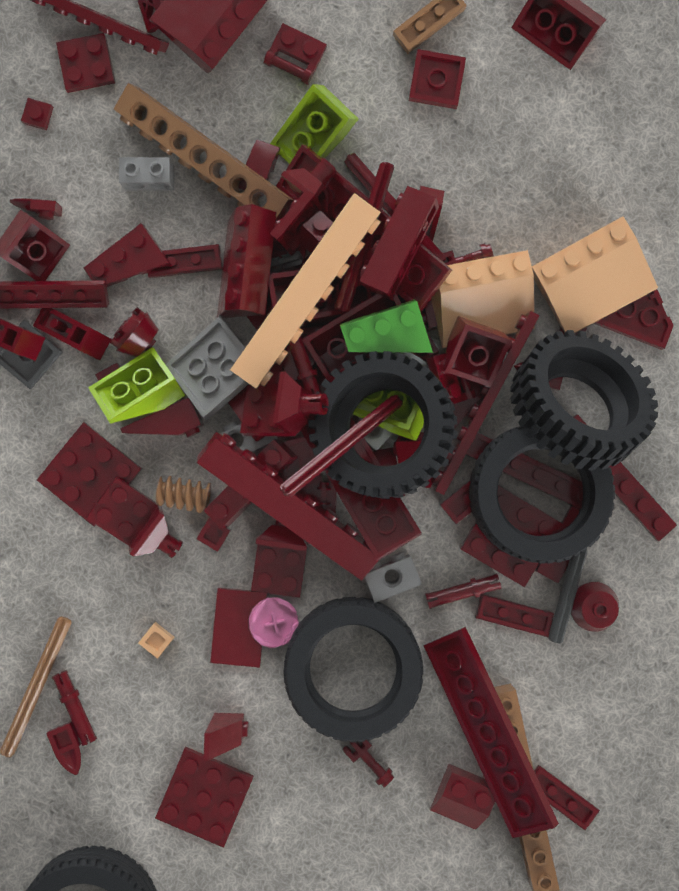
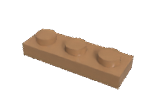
M432 0L393 31V36L405 52L409 54L466 9V3L463 0Z

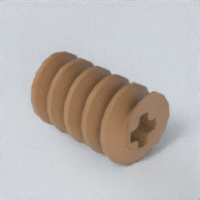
M161 476L156 490V503L158 506H162L166 501L167 507L172 508L176 502V507L179 510L186 504L187 511H192L195 506L196 511L201 513L204 508L208 507L211 483L208 482L205 489H202L201 481H198L196 486L192 487L191 479H188L186 485H182V478L180 477L173 484L172 476H168L166 482H163Z

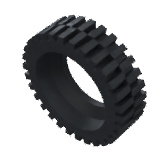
M567 330L564 335L562 331H558L553 336L549 334L543 341L540 340L512 379L513 384L510 387V392H513V395L510 397L511 404H517L513 409L514 415H522L518 424L521 428L528 427L530 429L526 436L530 440L536 437L539 440L536 446L540 450L546 446L550 449L548 456L553 459L557 455L562 456L561 463L565 465L574 461V468L582 469L587 464L588 470H595L598 466L603 470L607 469L610 465L613 467L623 461L652 433L651 431L656 425L654 421L658 418V412L654 411L658 407V401L652 399L656 395L654 388H647L651 383L649 377H641L640 375L644 371L640 365L634 367L631 364L635 360L631 355L625 358L621 355L623 352L621 347L617 346L614 350L610 347L611 341L605 339L601 343L599 342V336L593 333L587 338L585 331H579L576 336L573 330ZM559 377L577 379L593 388L607 406L610 417L608 430L596 429L585 425L567 413L554 397L549 381Z
M377 351L369 352L370 358H366L362 354L355 356L357 363L353 364L349 360L343 362L344 371L340 372L335 368L331 372L335 379L332 382L326 379L322 382L321 385L326 388L324 393L327 395L329 406H322V408H327L328 411L325 415L314 414L316 415L315 420H309L308 427L315 430V434H309L310 442L317 445L316 448L312 449L314 455L317 456L350 429V421L354 410L367 396L382 390H395L407 394L417 403L424 419L423 438L412 456L397 465L376 466L361 458L354 447H352L325 469L329 471L327 475L331 479L339 481V485L353 492L374 498L404 497L403 494L405 493L413 494L418 492L416 488L420 486L425 488L430 484L428 480L431 477L437 478L441 474L438 471L442 465L446 467L449 460L446 457L448 453H453L455 448L452 445V440L457 439V431L454 429V425H458L457 417L453 413L455 407L442 383L426 366H422L419 361L413 358L410 360L406 355L398 353V356H395L389 351H384L383 356Z

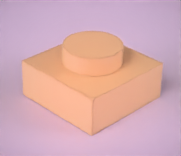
M155 622L138 644L158 659L175 637Z

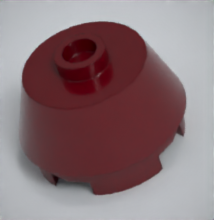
M136 307L131 317H128L113 335L115 337L109 342L117 348L116 351L133 357H138L144 350L147 351L152 348L156 342L153 338L159 331L148 312L144 313Z
M589 582L580 586L577 589L571 611V616L575 623L581 628L592 632L602 631L610 627L619 614V600L616 593L608 585L600 582Z

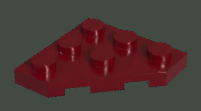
M657 289L593 323L661 350L666 348L674 326L670 316L668 317L664 310L663 301Z

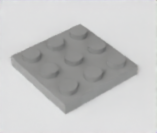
M221 316L165 364L196 409L206 420H209L249 384L230 370L246 346Z

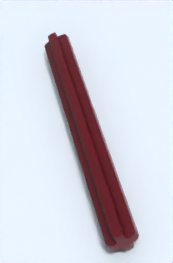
M355 153L349 154L344 161L345 165L371 194L376 176ZM387 190L382 207L392 217L396 209V199ZM425 234L421 244L444 262L446 256Z
M382 162L379 165L368 203L380 212L394 171V165L388 162ZM368 232L362 239V242L365 243L362 250L357 256L352 254L348 263L350 266L345 273L335 309L343 313L350 311L360 279V272L364 266L373 234L371 235Z
M390 396L280 485L281 492L286 497H292L401 408L403 402L399 396Z

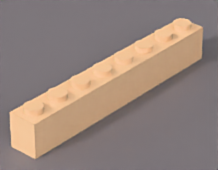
M354 193L234 363L230 369L233 373L254 388H257L260 384L263 386L267 384L273 375L270 372L275 362L278 365L282 363L288 354L284 349L290 341L294 344L303 333V330L300 329L301 325L305 320L310 322L319 310L315 307L321 298L326 300L334 289L330 284L336 276L340 279L350 266L346 263L352 254L357 256L364 247L365 243L362 242L367 232L372 235L381 223L377 219L381 213L357 194Z

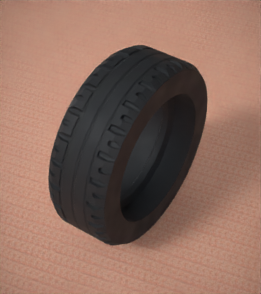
M518 426L512 428L492 440L475 462V467L470 477L469 499L476 524L485 537L498 549L525 561L548 564L571 559V557L578 556L600 538V533H604L606 526L609 524V517L612 516L615 485H613L614 477L611 467L601 470L598 466L595 470H588L586 464L582 469L576 468L583 485V500L577 517L568 527L558 533L547 536H534L524 533L515 528L504 516L498 501V483L506 465L514 457L525 451L539 449L536 446L539 440L536 437L530 440L526 436V433L530 430L528 427L521 428Z
M364 597L333 599L313 609L302 619L292 634L284 660L285 689L296 713L302 716V720L309 727L315 728L316 732L344 742L350 740V742H363L366 739L373 740L374 738L381 737L383 733L387 734L395 729L397 724L402 723L410 714V710L414 708L423 684L421 651L410 627L399 614L381 602L375 603L373 599ZM347 625L364 626L378 632L389 643L396 660L395 679L387 695L372 707L357 711L343 710L325 701L317 692L310 673L311 657L319 641L332 630Z
M82 846L81 848L77 847L73 850H68L52 859L44 866L26 890L59 891L64 887L76 884L94 885L107 891H156V887L153 885L152 879L148 878L146 870L140 864L137 865L136 860L131 859L127 854L123 855L121 851L114 850L113 848L106 849L105 846H91L90 848Z

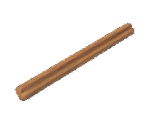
M61 616L57 619L0 749V754L10 758L15 754L72 621L66 617Z

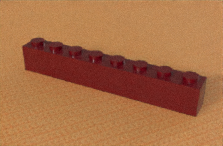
M216 432L198 454L196 463L362 581L378 561L366 541L358 535V530L349 523L346 525L338 520L339 517L332 510L327 509L325 511L318 506L319 502L309 494L304 496L298 491L292 497H286L280 490V485L285 481L277 476L278 472L268 464L263 466L256 461L258 458L248 449L243 451L235 445L236 441L225 433L221 435Z

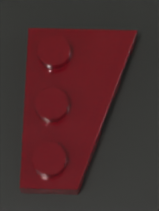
M140 223L86 265L84 270L92 281L106 280V286L109 287L126 281L130 277L139 274L144 275L156 268L167 267L172 264L145 225Z

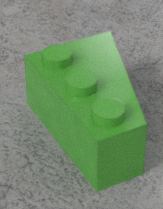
M415 299L340 324L348 352L433 353L419 305Z

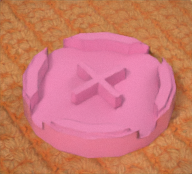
M270 597L260 601L252 609L249 617V630L252 637L262 646L268 648H276L288 644L292 634L299 625L295 608L288 601L278 597Z

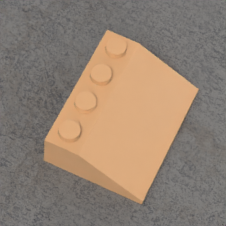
M624 216L532 266L534 280L564 333L567 330H573L575 334L658 289L638 240Z
M528 250L447 265L452 269V272L431 298L442 348L447 347L448 338L458 316L499 330L506 335L517 333L518 329L515 328V325L522 314L526 316L530 311L534 312V274Z

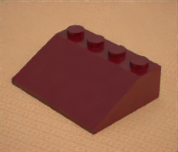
M164 0L149 20L208 74L219 63L267 0Z
M249 204L236 207L230 216L227 224L217 318L219 316L222 318L265 315L274 240L270 232L273 230L276 222L277 212Z

